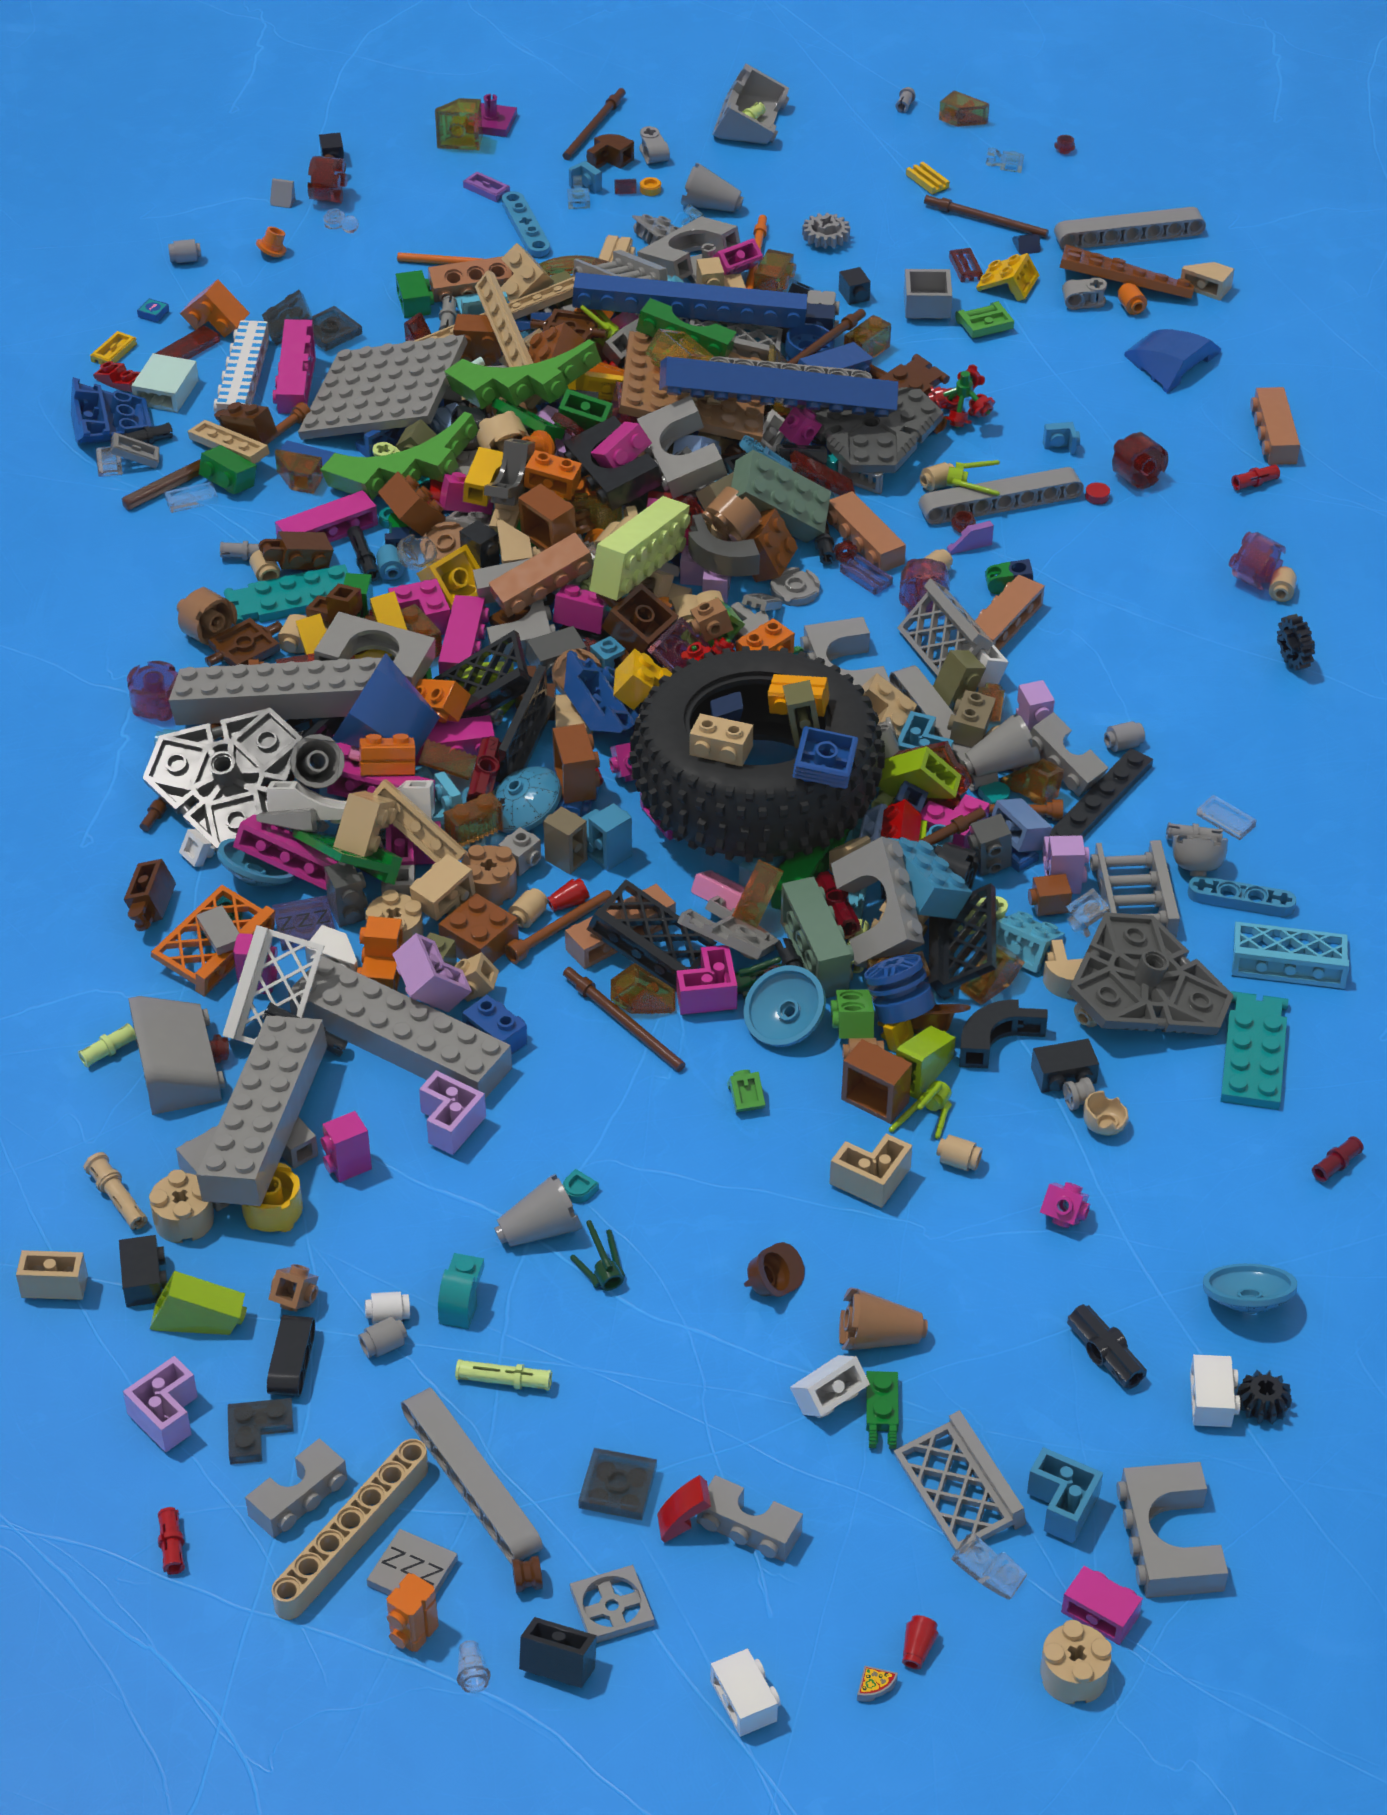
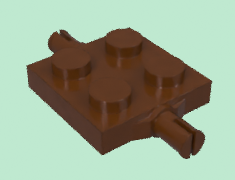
M554 309L551 316L545 321L532 319L530 322L531 329L540 328L543 331L566 323L584 339L583 343L594 337L603 339L608 337V329L596 328L598 324L583 312Z
M249 618L209 638V647L216 653L205 657V662L209 667L221 661L228 663L230 666L238 664L248 665V659H259L260 662L280 651V643L272 635L280 632L283 626L279 621H276L264 627Z

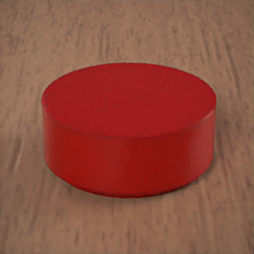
M1095 482L1086 487L1085 498L1090 503L1103 504L1109 500L1110 488L1106 484Z

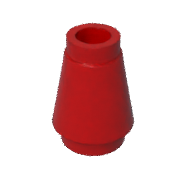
M581 878L568 881L551 896L547 897L551 910L556 912L583 904L590 896Z
M914 1615L911 1621L906 1623L902 1663L906 1667L921 1669L939 1635L937 1631L938 1624L934 1620L925 1616Z

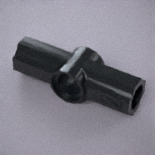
M1082 1304L1078 1306L1068 1316L1067 1324L1086 1344L1087 1353L1096 1365L1101 1366L1104 1364L1124 1388L1128 1387L1131 1389L1139 1385L1140 1381L1146 1376L1147 1369L1128 1349L1127 1341L1118 1328H1109L1089 1305L1085 1306Z

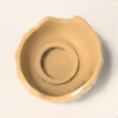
M1104 1091L1089 1094L1084 1103V1122L1087 1127L1097 1134L1106 1136L1116 1135L1123 1131L1129 1117L1128 1110L1120 1103V1099L1118 1097L1109 1099L1105 1096Z

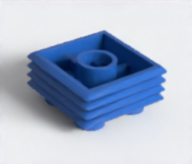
M805 726L792 776L805 782L812 781L834 788H847L858 737Z

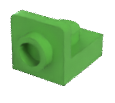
M750 1070L734 1072L733 1076H730L727 1086L728 1089H731L735 1113L764 1108L765 1100L759 1072L750 1073Z

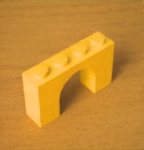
M482 447L478 448L464 481L463 502L487 507L491 496L484 495V487L487 484L493 483L498 477L503 452Z
M395 591L370 598V606L376 622L407 630ZM321 614L296 621V627L308 662L314 660V650L326 632ZM369 649L362 654L353 655L350 659H362L365 657L382 658L385 653L392 661H394L395 657L383 650Z

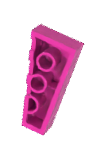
M284 320L278 376L275 379L276 390H273V404H277L278 413L290 414L292 408L299 402L308 405L316 362L312 320Z

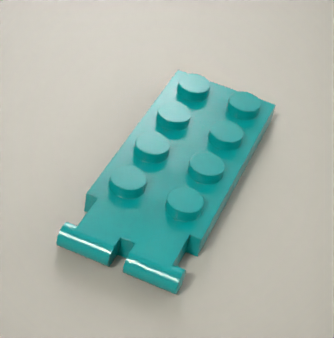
M345 564L250 583L247 588L237 590L227 588L224 590V596L236 607V625L249 618L254 621L259 620L260 623L281 619L292 614H305L306 607L318 595L326 597L338 583L344 584L348 571Z
M1231 991L1234 995L1231 1002L1235 1003V1010L1230 1009L1228 1016L1220 1102L1279 1110L1287 1017H1282L1281 1015L1282 1009L1287 1010L1288 999L1263 995V1000L1257 1001L1256 994Z

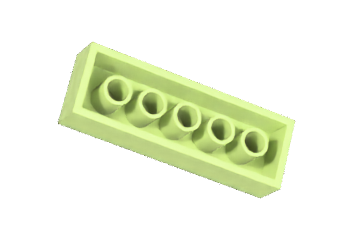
M662 496L599 542L596 548L589 591L617 601L623 595L628 594L636 585H639L645 578L650 577L654 571L661 568L676 554L682 552L686 545L685 529L690 523V515H688L690 505Z

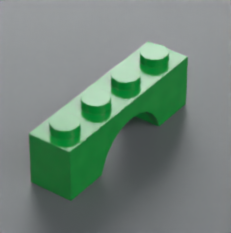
M651 298L641 309L636 327L638 332L672 345L677 342L680 344L677 347L689 352L695 350V354L699 355L698 353H700L707 359L712 357H728L732 352L737 334L736 331L716 323L710 326H695L685 323L674 315L672 306Z

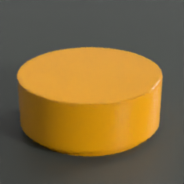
M654 177L644 178L640 181V192L646 196L658 195L661 192V181Z

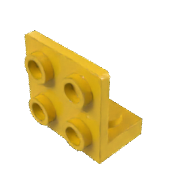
M1028 253L1020 256L1015 254L1006 260L991 262L986 272L981 276V280L976 288L978 291L1008 283L1010 292L1017 301H1021L1027 297L1040 275Z

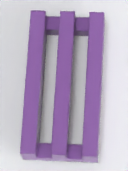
M475 172L463 181V188L494 202H498L499 197L502 198L505 193L510 192V186L480 172Z

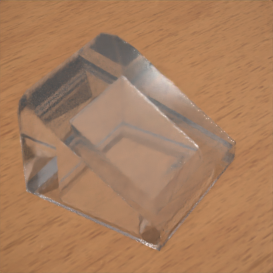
M111 447L96 448L99 477L123 474L122 457L111 454Z

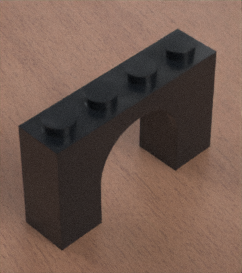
M615 416L563 442L566 452L563 453L564 457L582 463L580 479L585 478L588 488L591 491L595 490L599 501L602 504L606 503L612 511L661 486L663 482L659 465L648 453L620 467H599L591 452L621 425Z

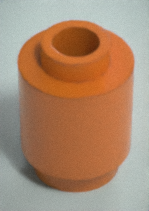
M1126 283L1119 288L1118 299L1129 314L1135 315L1144 311L1147 306V299L1135 284Z

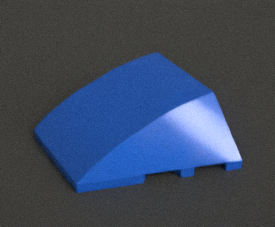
M1162 329L1149 333L1129 348L1124 356L1141 371H1147L1151 375V380L1153 382L1158 381L1163 385V391L1168 394L1181 384L1182 375L1202 360L1208 363L1221 353V348L1210 339L1191 332Z
M73 377L71 419L76 442H110L114 432L123 435L124 433L142 430L144 426L152 427L146 398L119 390L111 393L102 390L101 385L94 384V387L81 384L80 379Z
M570 650L567 653L564 692L588 728L592 731L621 733L634 727L635 720L639 716V709L643 703L641 702L633 710L613 696L615 669L606 666L604 669L600 668L590 658L583 661L577 657L576 652Z
M385 653L332 739L338 744L343 743L359 748V739L366 738V735L378 734L382 738H393L395 734H407L409 738H414L416 757L440 717Z

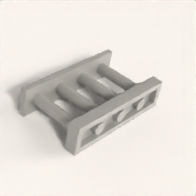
M623 250L613 251L612 262L598 265L574 259V277L576 272L668 281L666 267Z
M1161 840L1150 841L1149 852H1145L1144 855L1104 857L1102 843H1096L1095 854L1090 855L1091 871L1096 872L1104 913H1117L1115 906L1154 905V907L1159 908L1158 913L1138 915L1154 916L1177 938L1180 917ZM1145 866L1150 871L1149 874L1109 876L1107 867ZM1149 885L1150 888H1154L1153 894L1113 895L1111 887Z

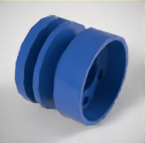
M805 323L804 329L790 328L786 335L784 359L791 360L829 332V330L823 326ZM835 339L816 353L834 348Z
M905 954L892 957L873 965L864 973L866 983L869 985L870 994L877 996L873 1003L879 1022L884 1024L904 1022L925 1014L935 1006L936 1002L930 983L924 981L927 975L925 969L922 968L923 962L920 955Z

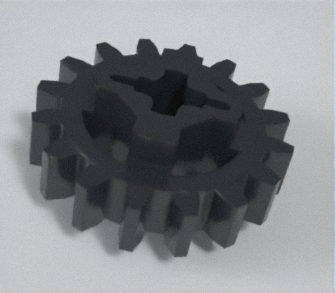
M1297 614L1281 618V622L1278 623L1280 630L1277 631V643L1280 645V653L1285 663L1289 662V668H1294L1295 671L1311 667V662H1314L1312 654H1315V641L1312 640V631H1310L1308 623L1303 622V617H1298Z

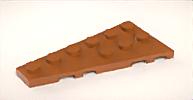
M1068 244L1065 245L1060 268L1118 282L1131 283L1139 287L1192 299L1194 285L1189 280L1182 278L1177 280L1165 274L1155 273L1127 264L1125 260L1120 258L1112 259L1099 253L1086 251Z

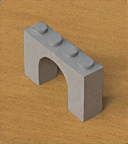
M701 216L637 251L638 257L666 267L667 275L671 277L676 275L680 279H684L693 274L689 252L701 250L702 245L707 243L714 244V247H716L715 253L739 244L738 227Z
M691 395L637 418L638 423L652 442L645 451L659 465L663 479L662 487L664 491H670L673 499L728 475L714 443L685 455L667 453L670 445L677 439L704 428Z
M528 559L473 570L478 597H485V604L496 602L488 583ZM545 596L543 599L529 605L531 607L530 611L520 620L487 627L489 645L515 630L519 633L523 653L526 656L527 640L555 632L554 624L549 625L548 622L552 620L549 605L544 606L543 603L547 601V597ZM512 642L506 646L503 654H509L513 646ZM500 658L499 662L505 661L506 659Z
M338 612L315 648L314 660L350 659L360 651L369 649L383 650L395 657L393 662L412 685L416 687L419 679H423L435 658V638Z
M864 617L805 625L804 636L800 637V645L803 648V652L806 651L807 658L812 660L818 657L825 660L824 665L828 667L832 666L831 661L838 657L869 652L870 632ZM884 666L861 670L841 669L840 672L841 675L850 674L854 679L853 685H864L876 673L891 684Z
M880 837L831 863L837 889L856 893L880 881L886 891V909L878 924L849 940L854 953L855 966L869 969L879 962L903 955L925 944L922 935V925L919 922L916 911V901L909 884L910 877L903 860V849L899 841Z
M299 1117L282 1154V1157L293 1169L318 1156L316 1135ZM217 1126L176 1148L179 1168L185 1173L197 1174ZM212 1202L213 1208L217 1212L230 1205L229 1203Z
M1201 1462L1123 1468L1122 1479L1116 1485L1117 1497L1119 1501H1124L1123 1523L1125 1529H1130L1132 1537L1129 1538L1130 1554L1132 1557L1137 1558L1136 1580L1138 1585H1143L1145 1597L1153 1598L1225 1591L1228 1569L1221 1545L1176 1547L1161 1540L1154 1533L1149 1523L1154 1516L1164 1511L1204 1507L1207 1486Z

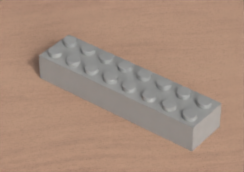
M365 657L362 659L327 661L313 660L309 662L290 661L273 664L187 667L179 669L169 698V704L176 725L221 723L220 720L266 708L273 709L283 720L346 717L382 658Z
M324 956L321 957L303 1018L323 1019L326 1031L347 1040L353 1045L426 1080L437 1070L485 1093V1099L512 1069L511 1045L417 1000H413ZM304 976L291 988L294 994L305 989L307 981ZM302 995L296 997L299 1004L301 1002ZM292 999L289 1001L292 1014L297 1015L298 1008Z
M266 1016L196 1174L202 1201L261 1206L327 1048L323 1019Z

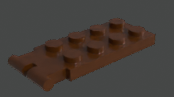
M915 354L912 357V361L906 365H898L879 379L898 381V388L921 389L928 396L932 392L930 387L933 386L934 388L940 383L947 384L950 376L936 366L932 367L930 362Z

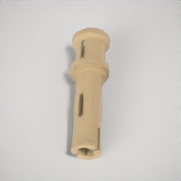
M98 1152L91 1155L83 1166L85 1172L93 1176L96 1181V1187L100 1192L107 1193L131 1229L142 1228L147 1223V1216L141 1211L133 1197L121 1183L122 1176L120 1172L113 1169L109 1164V1157L106 1153Z

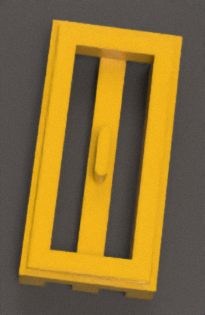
M924 162L920 163V167L916 164L913 165V169L910 167L906 168V175L932 195L949 188L950 181Z
M117 331L90 355L91 362L95 363L98 361L100 365L108 361L118 362L137 345L136 337Z

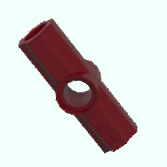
M490 736L481 740L466 801L470 803L471 807L481 809L482 807L489 806L495 779L500 767L499 747L501 742L499 738Z
M829 871L820 872L815 880L818 886H822L825 891L827 905L833 907L836 924L842 926L845 939L854 937L860 931L861 925L849 903L848 892L836 888L834 875L830 874Z

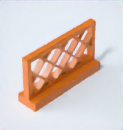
M224 885L217 888L151 951L153 959L195 984V991L204 997L235 967L233 950L221 955H217V953H203V946H210L211 943L208 938L201 939L200 931L203 930L198 924L196 915L218 907L216 901L224 896L232 901V905L223 907L227 913H234L235 920L232 922L239 933L254 935L256 925L271 930L274 929L275 910L267 905L261 909ZM249 911L254 915L251 919L239 920L238 912ZM184 932H197V939L181 940V935ZM199 946V955H183V948ZM179 948L180 956L168 957L163 952L166 949ZM201 962L202 967L196 973H193L185 968V963Z

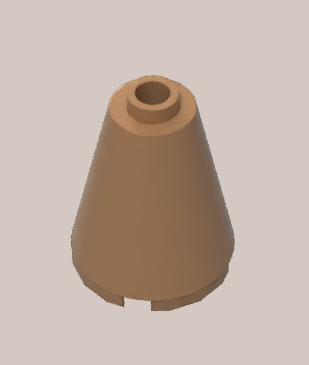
M850 1287L847 1290L843 1301H849L846 1310H841L839 1322V1342L844 1344L841 1348L842 1350L851 1351L918 1344L921 1338L926 1337L928 1322L926 1319H923L921 1312L858 1288Z

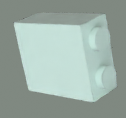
M153 353L131 385L132 394L146 398L147 407L178 413L199 380L197 362Z

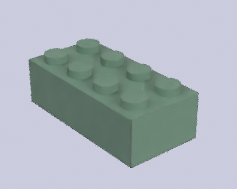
M755 450L736 460L731 487L739 491L737 494L739 498L743 500L746 496L759 512L776 508L781 518H783L789 533L805 543L824 534L831 495L830 490Z
M814 877L782 883L781 924L787 937L792 940L796 954L802 958L803 968L809 970L818 978L824 988L826 998L836 996V990H849L850 981L853 980L851 961H854L853 949L850 944L847 945L845 942L842 926L836 924L833 907L827 905L823 887L818 886Z

